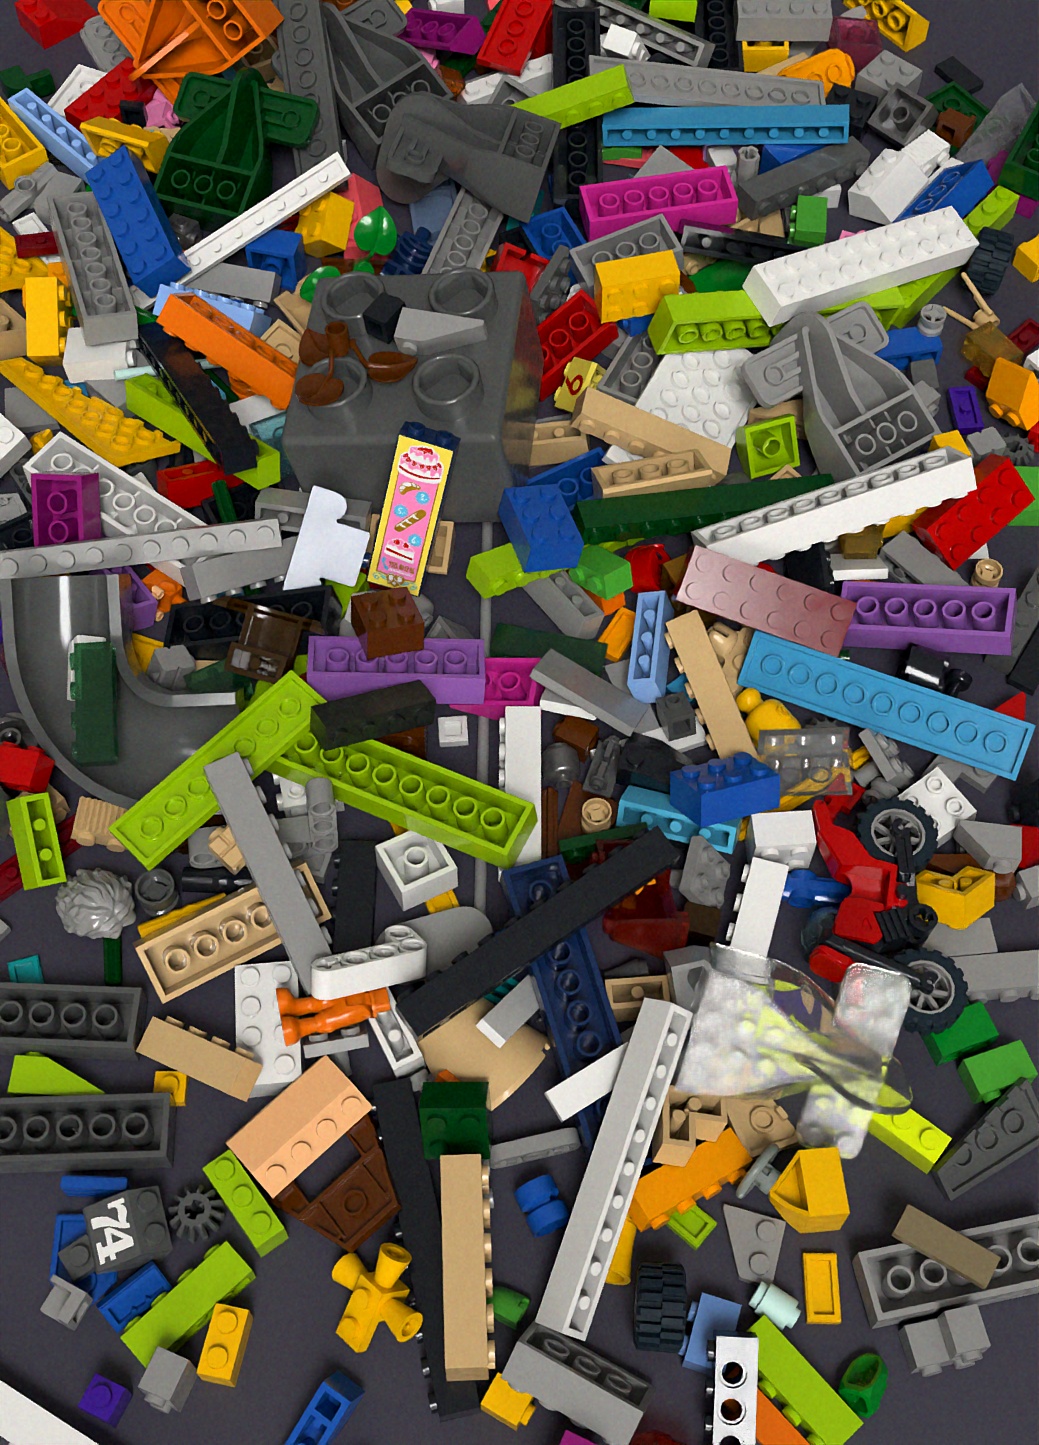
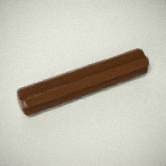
M548 787L541 791V860L558 855V792L553 787Z

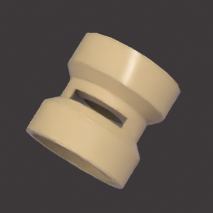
M989 558L978 561L970 579V586L998 587V582L1003 575L1001 564Z
M592 798L584 803L581 827L586 835L610 829L612 808L606 800Z

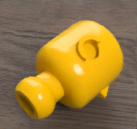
M753 687L745 689L736 698L739 710L748 714L745 725L755 747L762 749L768 755L775 756L783 753L799 738L802 729L801 724L779 700L768 699L763 701L760 692Z

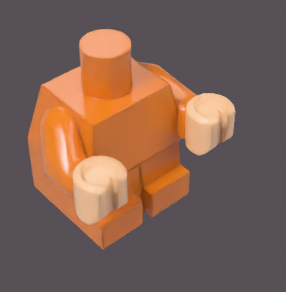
M155 569L141 580L152 596L158 601L155 615L157 622L162 620L164 613L170 612L171 605L188 603L182 597V585L158 569Z

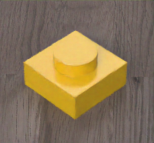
M155 1071L153 1093L170 1092L176 1106H186L189 1076L179 1071Z

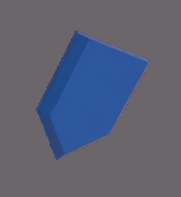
M56 1214L49 1280L54 1274L83 1290L93 1299L91 1307L117 1282L118 1271L96 1275V1272H93L75 1284L57 1253L87 1234L84 1215Z

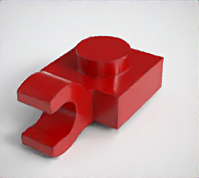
M843 775L838 777L824 797V801L829 803L827 808L832 823L835 822L841 811L849 816L866 791V789Z

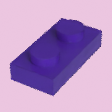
M974 386L948 387L946 396L955 430H958L961 435L973 434L975 432L981 433V430L984 429V424Z

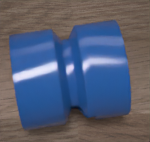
M549 1174L525 1183L514 1192V1197L521 1212L528 1213L526 1222L534 1238L548 1235L560 1229L569 1222L571 1216L564 1200L557 1199L560 1191L552 1175Z

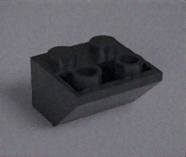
M824 542L812 544L811 548L797 551L786 558L783 572L784 577L828 593L834 590V576L829 574L828 571L831 564V556L829 551H825Z

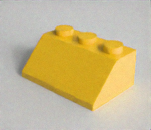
M100 116L80 124V129L94 155L107 158L125 145L142 161L145 170L158 174L169 146L167 137L159 131L151 132L135 124L127 125L117 119H107Z

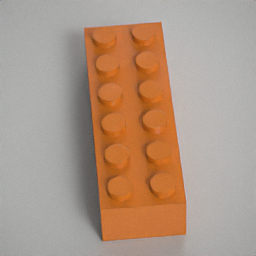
M193 292L169 295L156 322L163 326V330L167 334L180 337L185 341L184 345L206 355L208 362L228 370L227 374L230 377L247 383L249 385L248 388L252 392L269 398L271 405L277 409H288L298 366L297 363Z

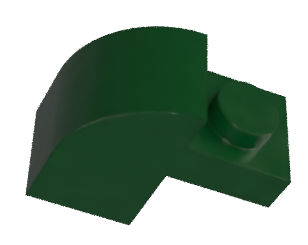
M19 65L0 71V84L7 99L25 88H28L39 98L56 92L53 78L48 68L27 76Z

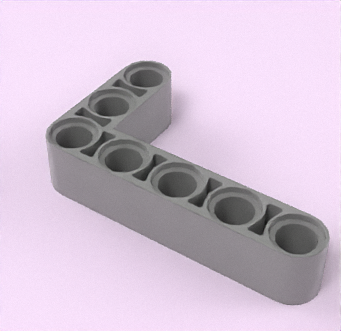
M315 778L307 782L305 786L307 816L276 819L280 829L277 834L280 843L286 841L293 858L331 853L338 848L336 805L333 784L329 779ZM219 826L199 828L188 837L189 863L191 866L199 869L224 866L208 849V844L211 842L208 838Z

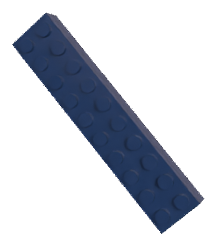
M562 854L501 872L500 884L511 919L517 915L523 918L531 912L530 907L543 897L549 900L557 894L555 890L560 885L570 880ZM584 927L527 967L562 1082L623 1045L586 928ZM613 1090L573 1115L587 1163H589ZM652 1140L642 1170L658 1164L652 1162Z

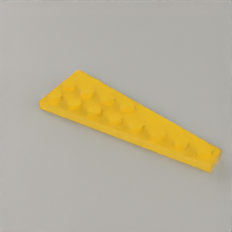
M22 357L0 361V373L95 454L117 468L180 452L181 443L178 440L171 442L163 438V432L159 430L152 432L144 428V422L139 419L124 417L122 410L95 396L91 397V399L84 396L82 389L77 386L72 389L63 384L62 378L45 375L43 368Z

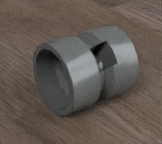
M156 868L150 871L147 870L137 879L135 894L146 917L152 920L174 909H180L181 897L170 873Z

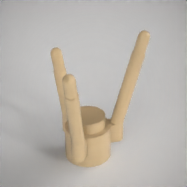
M962 272L961 276L973 293V299L980 308L973 316L975 322H971L945 306L943 308L947 314L970 327L975 333L981 330L984 334H989L999 325L1000 319L988 307L967 274Z

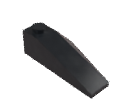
M633 732L625 743L617 766L616 784L626 787L631 785L670 795V772L680 770L686 765L699 764L662 740Z

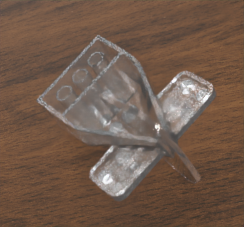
M710 942L690 1009L693 1016L675 1068V1090L750 1101L774 1100L807 1091L796 1127L798 1142L809 1149L838 1147L841 1158H855L862 1149L873 1112L883 1115H901L910 1109L913 1100L905 1068L892 1055L912 995L910 981L900 973L863 963H854L845 971L835 1002L813 980L791 965L765 956Z

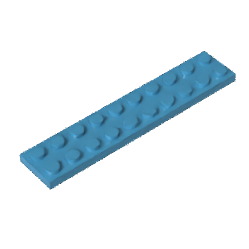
M755 630L737 681L738 685L747 688L753 687L761 693L864 729L870 728L876 733L881 732L884 736L1016 781L1036 726Z

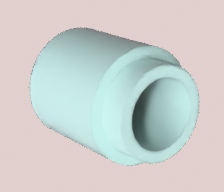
M761 1281L748 1303L749 1306L755 1309V1314L760 1317L765 1314L776 1328L781 1331L785 1326L791 1329L801 1313V1310L796 1308L799 1303L797 1299L774 1284L770 1283L768 1285Z

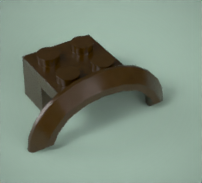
M224 596L212 602L214 605L246 614L238 643L231 641L223 669L225 671L275 684L290 670H293L304 630L325 635L323 627L317 620L263 607L230 596Z

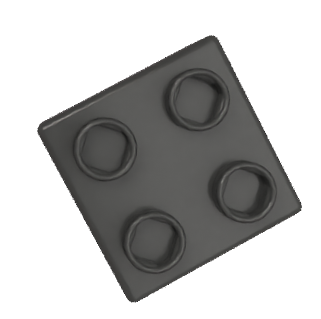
M461 267L446 273L375 276L369 272L353 271L338 277L319 279L316 284L306 328L320 334H325L327 324L334 321L346 323L350 339L354 338L356 340L357 347L368 362L369 356L376 352L390 351L402 353L398 351L394 339L387 343L366 332L362 313L382 292L393 297H399L405 302L406 308L484 320L488 337L484 341L426 356L416 354L414 356L418 357V363L404 378L393 383H381L372 380L368 374L369 369L364 367L353 349L350 348L347 355L335 357L334 375L332 378L343 381L344 391L336 401L323 406H310L299 402L295 394V386L300 378L308 374L320 373L326 376L329 368V357L316 362L313 366L305 365L299 358L281 444L302 492L311 493L313 485L336 491L348 499L372 502L371 518L372 514L380 515L398 433L405 421L419 422L425 425L426 428L436 431L445 430L461 438L441 521L502 522L498 510L504 488L527 486L544 367V356L525 275L520 271L483 272L477 268Z

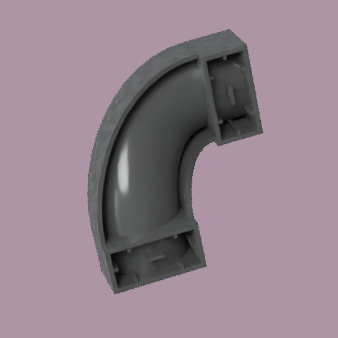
M131 573L0 579V605L5 662L18 707L28 728L40 747L45 750L48 757L54 760V764L73 782L90 794L112 805L129 810L245 710L244 687L173 691L158 686L147 677L140 667L132 642L131 631H134ZM77 635L106 638L105 680H103L105 683V696L97 702L67 700L68 645ZM221 810L217 811L214 815H221Z

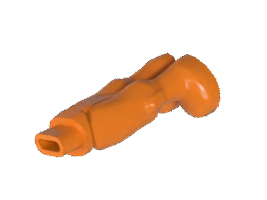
M386 987L332 1000H319L313 996L296 998L288 988H276L286 1047L296 1044L302 1037L315 1032L321 1034L331 1033L336 1029L350 1026L369 1018H377V1013L391 1010ZM309 1013H318L314 1017L310 1018H295Z

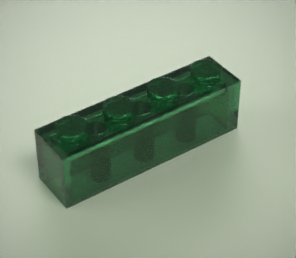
M497 623L490 649V658H543L551 648L602 678L607 660L608 644Z
M111 641L74 643V652L70 653L69 656L70 668L72 671H75V682L70 683L71 699L75 700V711L71 712V726L73 730L76 729V741H72L71 745L72 757L77 759V763L82 767L119 765L116 647Z

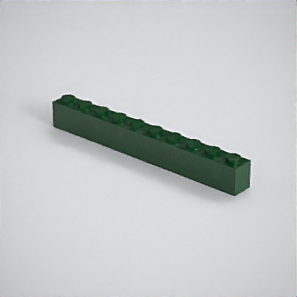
M831 473L576 501L572 518L584 541V545H598L603 542L612 541L624 542L637 538L649 539L663 535L675 536L835 484Z

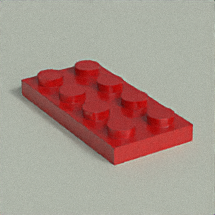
M503 0L476 58L477 64L521 77L555 0Z

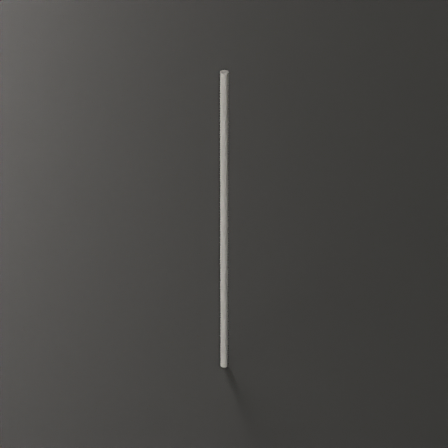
M482 522L481 553L492 549L493 522ZM481 596L480 639H484L485 658H490L492 597L484 599ZM478 716L477 781L488 785L489 718ZM475 857L474 908L486 915L487 862Z

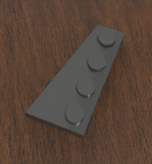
M1020 1077L931 1169L944 1199L952 1201L1039 1146V1102L1028 1079Z

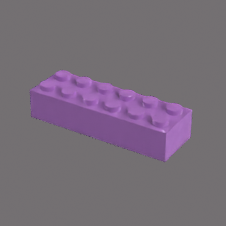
M843 581L841 597L857 603L842 646L906 650L908 644L912 642L939 652L1012 655L1017 614L1016 588Z
M309 636L307 684L327 702L421 680L435 697L436 704L484 705L486 679L484 639L424 638V649L367 660L358 637Z

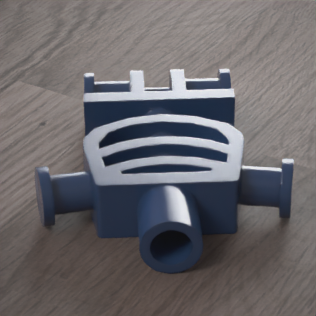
M419 227L415 235L408 231H405L402 236L397 233L396 245L390 253L392 260L387 259L379 276L421 274L433 249V246L428 244L431 232L425 227Z

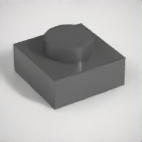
M87 1234L57 1253L75 1284L95 1272Z

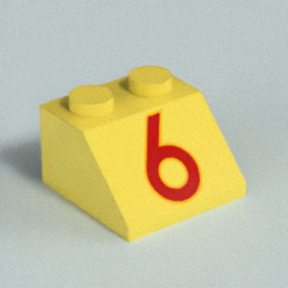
M574 357L572 362H568L564 370V377L566 378L562 387L559 386L554 396V401H556L555 407L573 414L576 399L587 386L597 389V385L606 373V370L597 363Z

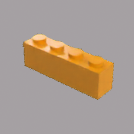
M730 1127L720 1134L716 1142L705 1141L696 1146L685 1167L665 1164L640 1178L628 1214L640 1232L650 1227L653 1230H657L671 1220L670 1215L677 1211L680 1215H683L695 1207L697 1204L695 1201L704 1196L708 1200L717 1195L722 1190L721 1186L730 1182L731 1185H734L741 1181L747 1174L746 1169L753 1159Z

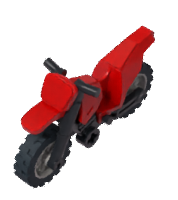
M891 797L890 800L881 798L877 800L876 804L871 803L866 807L857 822L854 832L834 825L826 802L817 800L811 809L817 846L832 878L840 883L851 886L852 891L841 902L834 922L829 918L822 919L819 933L815 937L817 943H813L810 950L805 953V961L809 963L811 971L831 982H843L847 1008L853 1021H862L866 1016V1007L859 986V981L874 987L876 991L880 990L879 999L884 1003L883 1010L886 1015L890 1014L893 1018L891 1021L895 1025H902L905 1027V1031L912 1034L914 1031L919 1032L921 1036H928L932 1032L935 1035L942 1033L946 1028L952 1027L963 1013L964 1007L968 1002V996L966 995L968 983L963 980L964 973L961 968L957 969L952 958L949 956L945 958L942 956V952L934 949L932 952L922 947L938 922L936 911L932 907L918 902L917 882L915 879L916 872L920 873L926 868L938 847L936 839L939 835L937 828L933 826L935 823L931 815L927 816L925 814L926 810L920 805L919 807L913 805L914 802L906 799L902 801L899 800V797ZM889 822L890 830L880 823ZM874 830L886 837L876 839ZM910 831L913 833L914 837H910ZM912 845H916V850L912 852ZM904 947L907 948L902 955L898 954L894 958L884 956L896 951H902ZM939 982L944 991L936 990L935 984ZM932 997L945 999L942 1008H939ZM927 1002L932 1011L921 1010V1008Z

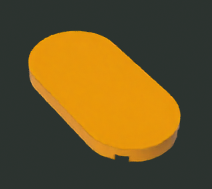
M835 48L822 51L785 67L777 76L823 81L826 99L834 83L851 88V82L854 81L855 67L847 53H843L840 49Z

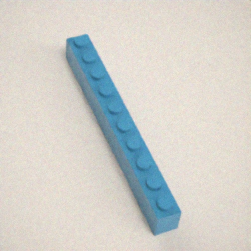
M849 104L618 108L604 113L602 123L603 146L848 143Z

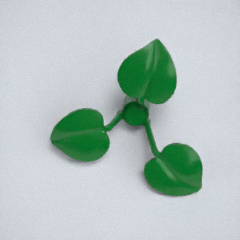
M378 206L375 210L362 217L355 226L354 239L357 246L364 251H370V253L364 257L357 258L353 262V271H364L374 274V269L370 262L374 253L388 255L396 245V227L392 217L383 206ZM323 266L313 271L302 284L300 289L301 298L312 304L318 280L324 277H338L341 275L340 271L333 266Z

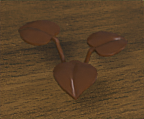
M334 321L327 324L325 334H320L306 328L299 344L301 362L305 365L313 366L316 362L329 357V368L326 376L320 373H312L300 378L295 386V394L299 402L310 406H323L336 401L344 391V383L340 379L332 378L334 375L335 357L347 355L350 348L353 349L364 367L369 369V377L381 383H393L404 378L418 363V357L382 351L371 354L368 362L357 347L356 340L354 338L350 339L346 323Z

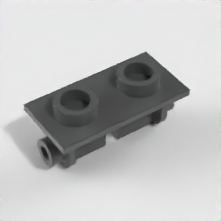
M609 735L604 741L599 740L582 787L583 791L610 799L616 783L617 766L624 749L619 743L620 739L617 736Z

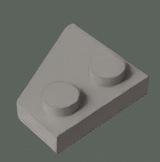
M724 1204L722 1215L725 1218L729 1245L735 1260L734 1266L737 1279L759 1286L761 1281L768 1285L770 1283L773 1284L786 1221Z

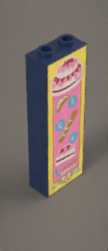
M404 422L397 437L366 576L367 582L390 589L407 587L412 596L420 597L426 583L461 438L445 430L436 431L426 428L425 425L419 422Z

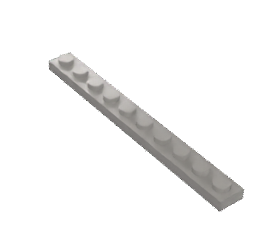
M279 516L0 551V579L41 577L281 547L283 541Z

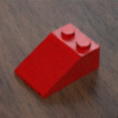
M19 0L14 3L20 26L44 50L80 32L81 28L85 27L84 23L87 20L99 15L85 0Z

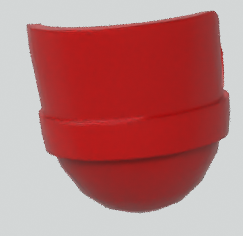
M664 544L637 546L630 549L623 557L631 565L633 587L629 589L633 593L664 590L660 589V565L672 560L664 550ZM656 553H659L662 556L661 560L658 559Z

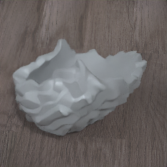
M96 868L95 870L78 869L76 871L77 876L71 877L67 875V881L59 887L60 890H58L55 899L57 913L64 924V929L68 933H75L80 937L88 936L91 939H100L102 937L117 939L120 937L124 926L135 922V903L131 895L132 883L128 881L126 875L119 877L101 868Z

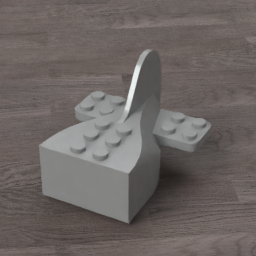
M863 301L857 302L826 319L813 311H805L796 315L772 339L769 348L749 357L741 366L743 378L758 403L764 408H773L796 395L803 396L804 429L820 474L831 473L835 483L901 462L929 444L934 435L942 434L912 383L896 367L875 355L888 345L889 337L871 306Z

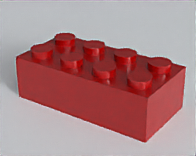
M126 57L64 109L66 120L81 133L80 124L98 116L107 119L114 118L123 123L119 108L120 101L145 102L146 106L153 100L158 86L151 79H144L142 76L131 82L128 76L136 68L133 66L134 59Z
M582 289L537 326L544 356L539 400L541 402L544 401L564 383L566 378L564 377V370L568 362H572L574 357L591 361L619 337L616 322L601 323L595 301Z
M991 453L974 468L976 490L968 492V495L965 497L949 498L943 500L938 506L929 507L910 524L925 548L932 554L937 555L941 562L952 571H955L1035 500L1009 457Z

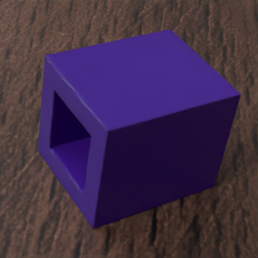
M95 1373L77 1407L86 1414L116 1428L133 1395L125 1387Z

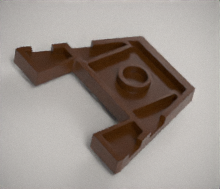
M368 1113L345 1133L362 1157L316 1199L310 1202L295 1181L289 1183L274 1198H269L272 1204L351 1254L402 1208L374 1121Z

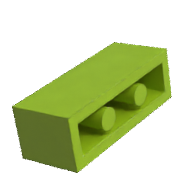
M49 793L28 795L6 801L24 890L66 882Z
M231 1149L202 1168L207 1179L261 1258L289 1238L284 1226Z

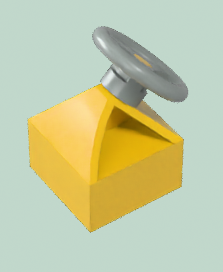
M775 1143L770 1144L749 1169L736 1190V1197L742 1199L756 1185L759 1190L768 1195L770 1202L783 1219L800 1234L840 1230L850 1214L838 1147L798 1150L783 1173H781L771 1165L779 1151V1146Z

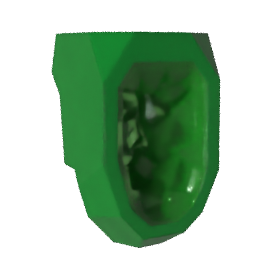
M867 1353L859 1356L851 1362L842 1377L838 1390L840 1398L857 1416L869 1418L879 1409L880 1400L887 1387L886 1380L888 1376V1368L880 1355Z

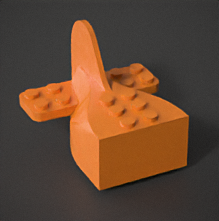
M101 0L98 3L99 14L134 58L133 66L136 69L128 78L131 82L139 76H142L144 79H151L172 105L175 103L186 74L197 72L213 75L226 70L266 39L285 19L271 0H151V2L149 0Z

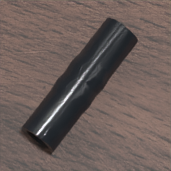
M184 867L181 886L183 892L214 894L225 892V894H231L254 881L248 869H241L236 875H233L226 867L200 869Z

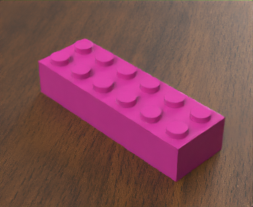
M726 165L579 186V211L588 242L663 213L673 232L679 230L681 219L714 225L736 223L738 198Z

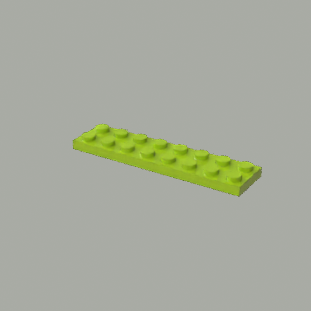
M290 670L109 826L108 830L148 871L152 870L220 810L204 775L203 766L238 752L241 759H248L254 775L250 776L251 781H253L310 731L311 706L326 703L327 701L296 673Z

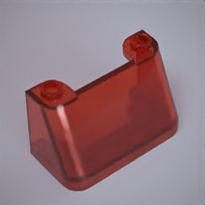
M596 840L595 852H590L589 865L597 862L598 865L602 864L608 859L607 854L619 845L625 848L633 840ZM671 868L656 877L655 884L645 885L638 895L633 893L604 913L602 919L603 933L608 934L611 941L664 960L663 952L686 947L690 920L688 912H677L669 883Z

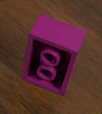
M64 471L31 473L34 547L101 538L99 473Z

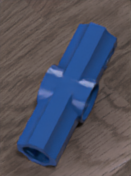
M794 870L787 875L781 900L788 901L790 906L796 908H810L814 905L839 907L841 902L849 896L850 886L840 883L835 879L817 877L814 872L809 870Z

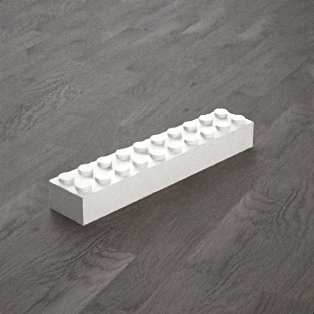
M948 206L754 265L742 287L768 326L771 327L790 321L793 317L805 311L818 312L966 264L980 243L952 206Z
M946 446L691 531L694 545L747 564L758 566L761 561L767 559L777 560L783 558L785 553L794 550L804 551L811 548L812 544L821 541L831 542L836 540L839 535L845 533L861 532L865 526L885 524L892 517L898 515L908 516L914 514L916 509L925 506L935 507L940 505L943 500L949 498L965 497L968 495V492L977 489L972 459L970 456L950 446Z

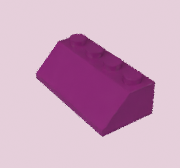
M410 8L405 14L407 17L406 29L397 36V38L406 41L412 46L474 55L480 50L486 38L477 16Z

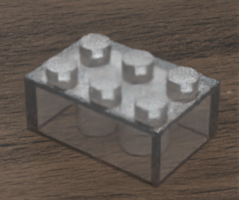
M849 727L759 730L757 759L780 774V796L853 795L854 765Z

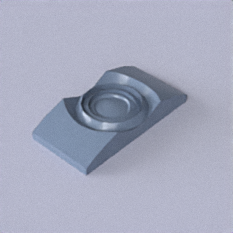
M447 178L420 200L408 204L413 235H415L419 227L427 228L431 232L428 244L433 247L457 198L455 183L452 178Z

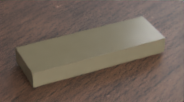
M907 1204L891 1235L983 1290L987 1288L1001 1259L998 1255L910 1204Z

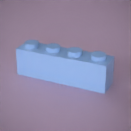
M665 590L638 593L627 685L633 697L642 703H656L657 698L665 696L670 647L664 636V633L669 632L665 622L672 620L674 617V609Z

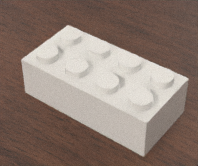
M291 961L235 965L236 1047L253 1053L252 1061L263 1065L249 1098L279 1095L305 1072L303 1037L296 1044L285 1046L276 995V988L285 987L290 990L294 997L302 998V986ZM303 1015L295 1018L303 1019Z

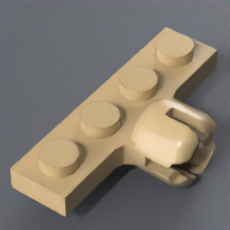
M718 621L709 628L707 633L736 700L744 686L738 685L737 681L755 630L741 626L739 631H734Z

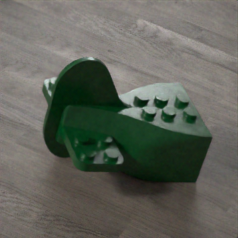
M242 67L235 75L234 80L197 72L186 74L176 97L173 111L179 120L188 123L171 140L153 186L167 218L173 213L198 221L201 230L214 233L269 197L273 180V162L270 148L273 143L298 149L309 145L320 116V108L316 101L270 89L261 73L252 67Z

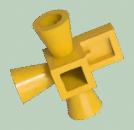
M393 1243L381 1244L375 1272L369 1273L356 1253L344 1255L333 1268L332 1279L353 1291L336 1333L356 1353L367 1350L377 1325L381 1321L386 1322L399 1342H406L411 1339L422 1325L423 1315L404 1304L410 1289L398 1278L411 1262L412 1256L399 1245Z

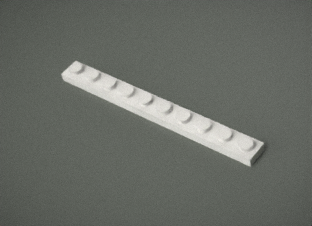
M338 152L334 153L186 250L184 254L191 267V271L174 283L185 286L352 177ZM135 285L129 288L134 305L145 310L155 305L157 295L150 298Z

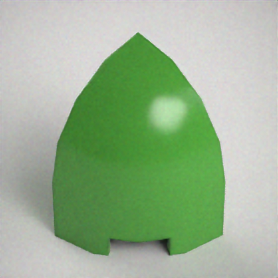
M502 1286L493 1287V1297L486 1298V1304H493L494 1319L514 1330H517L531 1302V1299Z

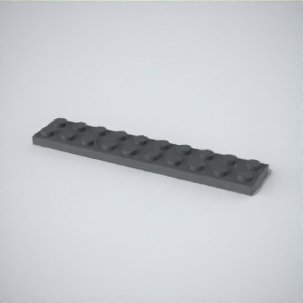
M272 0L273 4L285 18L276 27L285 93L313 99L320 108V116L309 145L302 149L293 147L296 176L298 178L336 152L340 154L345 162L322 0ZM344 181L330 191L338 193L349 190L348 181Z

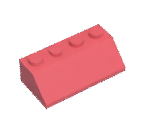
M351 173L352 177L347 179L349 190L335 193L355 203L346 250L342 251L344 259H357L370 253V251H364L357 246L354 239V229L362 217L375 210L378 206H383L380 188L355 173ZM375 252L370 260L387 261L388 258L392 259L390 253L388 255H380Z

